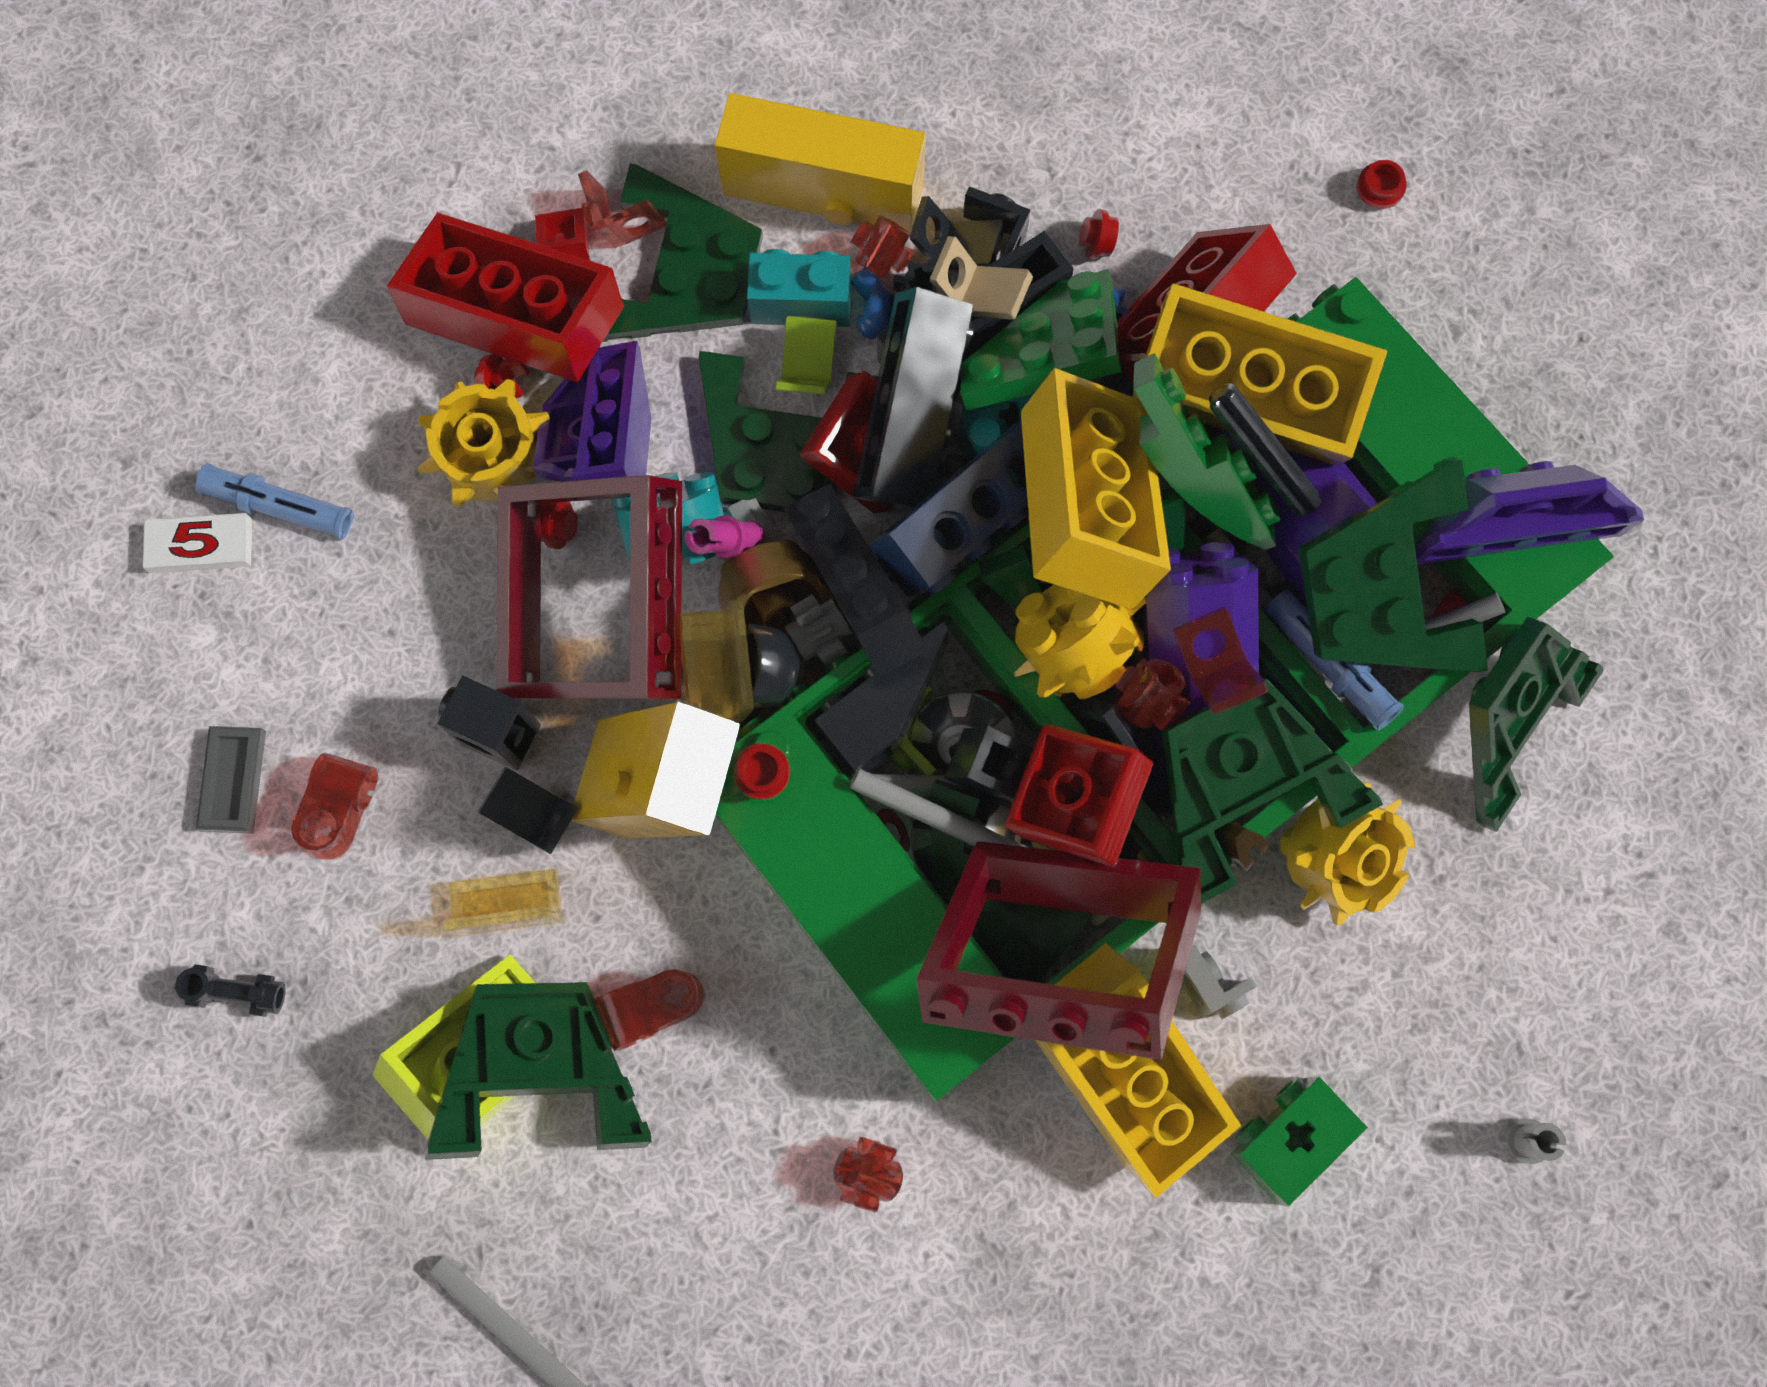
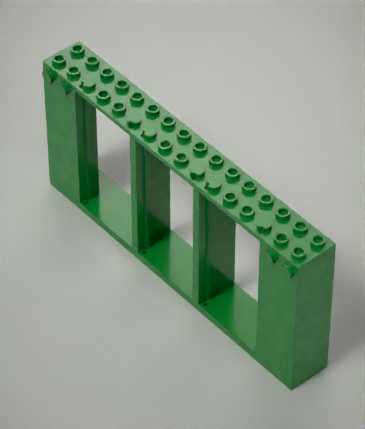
M1354 277L1340 289L1336 284L1328 287L1314 300L1311 305L1313 309L1300 318L1295 313L1287 318L1288 320L1387 350L1353 457L1344 462L1377 503L1390 497V492L1407 481L1414 482L1434 470L1433 465L1450 457L1463 461L1465 481L1468 475L1480 470L1495 468L1499 469L1500 474L1503 475L1518 473L1522 467L1530 465L1357 277ZM1434 518L1412 524L1415 545ZM1185 522L1183 553L1200 551V547L1204 543ZM1027 523L1021 529L1016 525L1006 532L1003 531L994 540V549L980 560L976 559L970 563L967 560L963 561L954 570L958 576L934 595H931L928 590L918 595L909 605V608L912 610L909 614L917 631L924 627H928L932 631L944 622L949 632L999 693L1009 701L1012 709L1037 739L1041 728L1046 724L1090 736L1058 696L1052 693L1046 698L1039 697L1037 690L1040 675L1037 671L1015 676L1014 672L1027 661V658L980 602L993 589L984 583L978 565L979 562L1023 545L1032 561L1030 523ZM1597 539L1431 563L1468 604L1494 593H1497L1500 597L1505 613L1484 621L1490 628L1484 633L1486 657L1488 659L1502 648L1505 640L1511 634L1517 633L1527 617L1538 619L1614 558V555ZM1258 606L1259 673L1263 678H1267L1314 727L1315 734L1351 767L1355 766L1470 673V671L1438 669L1398 701L1404 705L1403 710L1387 726L1379 731L1373 727L1372 723L1367 727H1362ZM861 648L853 655L850 651H847L831 661L824 669L827 675L811 687L807 683H803L794 688L782 702L784 707L770 718L766 719L761 715L750 721L738 733L740 740L733 747L715 817L932 1101L936 1102L1016 1037L922 1022L917 976L948 905L860 793L849 788L851 783L809 730L816 725L814 720L820 716L818 710L823 703L842 691L848 695L863 683L861 677L871 667V664ZM765 743L777 747L784 753L790 766V778L787 786L779 795L768 800H755L746 796L738 788L734 779L733 769L737 757L744 749L754 744ZM1310 780L1286 791L1243 827L1262 835L1264 838L1317 796ZM1141 797L1124 845L1138 850L1136 858L1138 861L1179 865L1175 837ZM1222 842L1220 847L1230 866L1233 862L1226 854L1224 843ZM1127 918L1046 984L1055 985L1105 943L1121 954L1159 922ZM971 935L956 971L1005 978Z

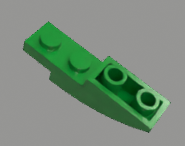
M1155 353L1135 362L1134 391L1147 411V414L1140 417V446L1155 468L1182 498L1217 526L1239 539L1264 550L1276 546L1274 523L1280 521L1279 512L1268 491L1259 493L1253 480L1256 479V472L1251 459L1242 448L1235 450L1226 433L1211 439L1208 429L1198 413L1190 416L1182 402L1186 399V395L1177 373L1172 368L1165 371Z

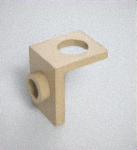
M948 236L930 281L941 295L973 304L971 316L1014 320L1033 276L1028 269L977 266L958 239ZM955 258L959 265V277L955 286L951 287L948 280V269L951 261Z

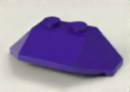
M638 341L599 347L578 383L564 379L543 404L542 412H548L550 419L539 425L533 462V471L537 477L557 482L642 476L647 473L651 412Z
M1543 461L1524 466L1518 473L1503 475L1500 474L1499 469H1485L1474 472L1466 477L1465 486L1468 510L1434 518L1415 545L1417 564L1619 537L1644 521L1642 509L1606 478L1577 465L1554 467L1553 462Z

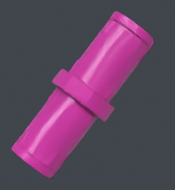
M727 515L718 516L713 520L695 519L689 527L696 529V531H686L685 543L692 552L697 554L714 553L721 558L736 557L745 550L758 545L755 544L756 542H764L765 531L758 522L738 521L732 516Z

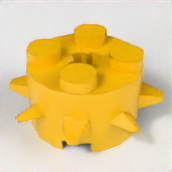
M506 379L495 390L487 389L485 384L465 386L461 381L454 384V391L443 397L437 404L439 410L436 414L420 415L417 423L426 430L425 435L430 456L417 469L420 474L443 472L452 484L453 505L461 507L469 499L478 502L498 500V487L527 485L529 481L535 478L533 462L538 438L536 431L539 429V425L549 420L550 417L548 412L526 414L515 398L514 381ZM489 440L487 444L483 446L481 445V443H483L484 441Z
M1055 584L1043 593L1028 595L1021 601L1015 611L1016 616L1020 619L1016 627L1015 642L1027 658V661L1014 672L1015 676L1037 671L1040 675L1037 694L1039 697L1044 698L1052 693L1061 697L1062 693L1074 692L1079 699H1086L1106 691L1128 673L1123 664L1131 656L1134 648L1142 651L1144 647V631L1133 615L1146 604V598H1143L1133 609H1129Z
M1362 782L1366 787L1371 788L1370 783ZM1317 797L1316 801L1304 810L1295 825L1285 830L1281 838L1280 851L1287 857V867L1292 881L1307 892L1300 905L1303 910L1322 900L1328 903L1333 924L1343 925L1348 916L1354 915V912L1366 909L1376 913L1396 898L1409 876V873L1402 871L1408 847L1412 849L1415 847L1410 826L1396 814L1402 804L1399 798L1384 808L1378 807L1351 823L1338 828L1331 826L1324 808Z

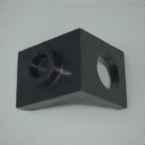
M969 186L964 199L963 217L972 221L1001 220L1005 225L1004 233L1011 235L1002 254L1003 257L1022 245L1028 231L1031 209L1016 204L1006 195L999 193L989 194Z
M922 196L910 240L928 261L934 259L936 265L947 237H956L977 266L987 267L997 259L1005 225L1001 220L950 222L930 196ZM929 217L932 218L935 226V237L932 244L929 243L926 236V223ZM955 258L951 261L948 270H959V265Z
M504 767L478 809V813L551 854L579 807L557 797L515 771Z

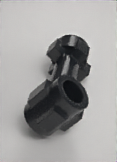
M194 964L193 968L186 969L177 976L174 987L178 996L185 1000V1005L205 1008L208 1003L215 1000L250 1005L249 1015L267 1017V1013L278 1014L283 1006L286 994L285 983L275 981V976L258 974L255 983L223 979L214 973L213 967Z

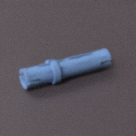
M206 463L202 466L196 478L195 488L198 494L235 504L237 509L243 513L253 515L255 512H260L292 524L333 535L341 540L346 538L353 522L354 513L352 509L343 508L305 494L268 484L263 476L249 473L243 476ZM238 488L266 498L262 499L239 490L237 491L235 489ZM285 504H288V505H291V506H294V507H297V508H301V509H304V510H307V511H310V512H313V513H316V514H315V515H312V514H309V513H306V512H303V511H300V510H297V509H293V508H290V507H287V506H284V505H285Z
M1290 589L1282 591L1264 609L1266 616L1333 683L1331 690L1339 698L1346 696L1374 725L1373 727L1377 731L1383 729L1401 713L1404 705L1398 702L1370 674L1372 667L1368 663L1322 660L1314 655L1308 610L1293 595Z

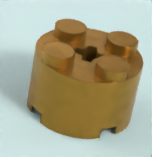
M791 540L763 543L751 547L738 556L727 559L720 570L721 579L718 586L719 606L742 652L746 645L740 639V634L743 631L749 630V624L774 627L790 636L785 626L796 620L790 607L812 594L819 605L831 598L835 602L811 557L797 543ZM798 650L799 661H802L804 658Z

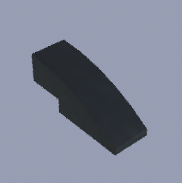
M1118 682L1106 691L1086 699H1079L1074 692L1066 693L1070 699V702L1066 704L1067 708L1090 736L1132 747L1142 753L1145 744V725Z

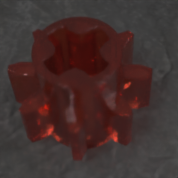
M882 215L878 216L874 225L867 220L866 222L861 221L850 241L860 248L854 260L865 269L883 278L887 277L891 269L898 273L900 271L903 272L915 252L905 245L911 233L901 225Z
M1141 659L1135 668L1128 666L1115 685L1124 692L1118 701L1123 715L1131 723L1141 728H1152L1156 725L1160 730H1163L1170 720L1176 722L1190 703L1185 697L1180 695L1187 686L1182 673L1174 665L1161 659H1154L1149 662L1146 659Z
M859 1137L857 1148H845L837 1157L833 1171L835 1184L840 1189H843L840 1200L857 1208L875 1213L879 1208V1200L888 1202L894 1199L900 1191L903 1181L902 1167L899 1162L893 1160L897 1151L896 1148L865 1137Z

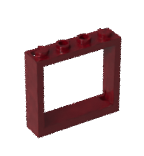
M642 475L498 487L496 691L512 698L681 699L682 481ZM657 494H660V507L657 506ZM631 497L630 682H540L541 504ZM656 672H659V687H656Z
M977 841L917 976L922 1022L1161 1060L1201 915V868L1118 858L1114 866H1107L1064 851ZM986 899L1166 923L1145 998L956 970ZM1148 1036H1151V1042H1146Z

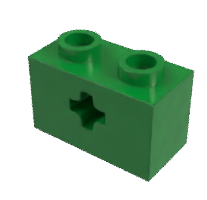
M1298 1076L1293 1078L1275 1095L1274 1100L1279 1106L1265 1120L1259 1115L1253 1117L1234 1137L1240 1145L1230 1154L1278 1205L1289 1207L1368 1128L1320 1077H1310L1304 1082ZM1286 1126H1302L1304 1128L1299 1135V1139L1303 1143L1302 1147H1286L1284 1145L1290 1137L1285 1129Z

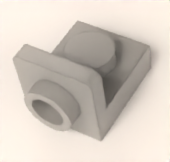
M1193 945L1182 985L1200 1015L1204 1017L1216 1011L1222 1020L1248 1005L1249 1001L1245 993L1257 987L1252 976L1223 991L1219 984L1223 980V975L1217 963L1208 952L1200 953L1196 945Z

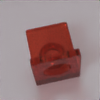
M587 170L578 174L586 201L581 203L583 214L590 227L603 236L614 248L627 245L666 226L665 218L648 200H644L614 214L606 189ZM648 218L640 226L634 228L623 227L625 223L632 219Z
M1225 607L1173 629L1193 684L1213 714L1220 713L1268 692L1265 681L1246 659L1230 614ZM1206 629H1217L1225 637L1222 651L1212 658H1201L1195 654L1193 649L1195 638Z

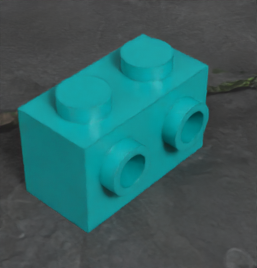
M769 249L763 253H750L747 301L751 323L785 325L786 317L790 315L835 320L837 322L836 327H850L852 285L850 256L839 255L836 252L827 250L817 251L813 254H790L781 249Z

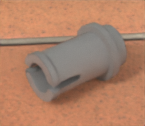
M1522 1119L1510 1126L1507 1132L1506 1143L1509 1152L1515 1159L1522 1163L1536 1164L1543 1160L1552 1161L1561 1157L1564 1150L1556 1148V1145H1566V1138L1561 1129L1554 1124L1540 1123L1533 1119ZM1535 1135L1536 1140L1530 1139L1529 1136Z

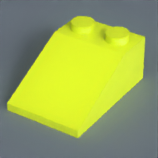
M511 954L380 1054L372 1076L427 1139L432 1129L471 998L477 984L535 983ZM514 1096L479 1097L481 1126Z

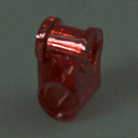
M325 752L319 755L311 769L306 791L292 821L291 831L296 843L323 860H333L344 855L352 845L363 813L371 802L372 796H369L368 792L369 790L375 791L377 786V768ZM328 826L331 827V832L328 836L319 835L317 838L315 837V832L318 828L326 829Z
M671 969L640 982L630 983L599 996L594 1002L613 1044V1051L616 1052L637 1044L636 1041L639 1039L644 1041L657 1035L660 1030L684 1021L698 1013L703 1005L705 992L703 984L698 977L690 972ZM673 981L676 985L687 986L689 989V993L682 997L684 1007L681 1009L677 1004H667L665 996L672 992L670 983Z

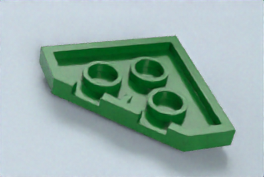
M1109 269L1095 273L1091 271L1081 272L1068 280L1058 282L961 364V396L966 410L1032 395L1054 368L1085 380L1122 372L1114 288Z

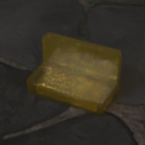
M731 600L725 610L681 612L678 617L686 704L733 722L743 721L754 708L743 601Z
M556 869L449 882L451 919L442 920L443 932L452 936L465 937L563 924L559 871Z

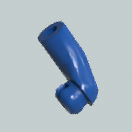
M865 267L856 273L851 280V284L866 301L863 310L864 315L857 319L856 326L865 338L874 340L877 339V334L889 327L894 297L872 269Z

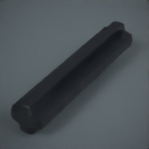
M1226 383L1213 391L1209 396L1210 409L1293 514L1305 517L1310 511L1316 510L1321 504L1319 492L1236 385Z

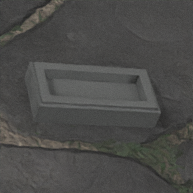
M209 726L196 830L201 832L254 834L266 736L264 729Z

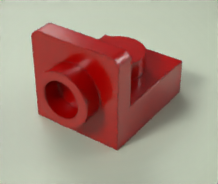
M583 207L535 215L536 244L591 261L588 223Z

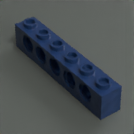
M1123 371L1088 380L1130 397L1134 393V386ZM1021 419L868 545L907 597L925 589L931 595L942 590L958 576L953 569L954 566L964 558L968 563L976 560L995 544L990 535L997 529L1002 527L1006 532L1029 515V510L1026 506L1028 498ZM1008 468L1015 473L1018 485L1011 480ZM972 498L980 504L982 517L973 509ZM934 528L943 534L946 541L945 549L935 540Z

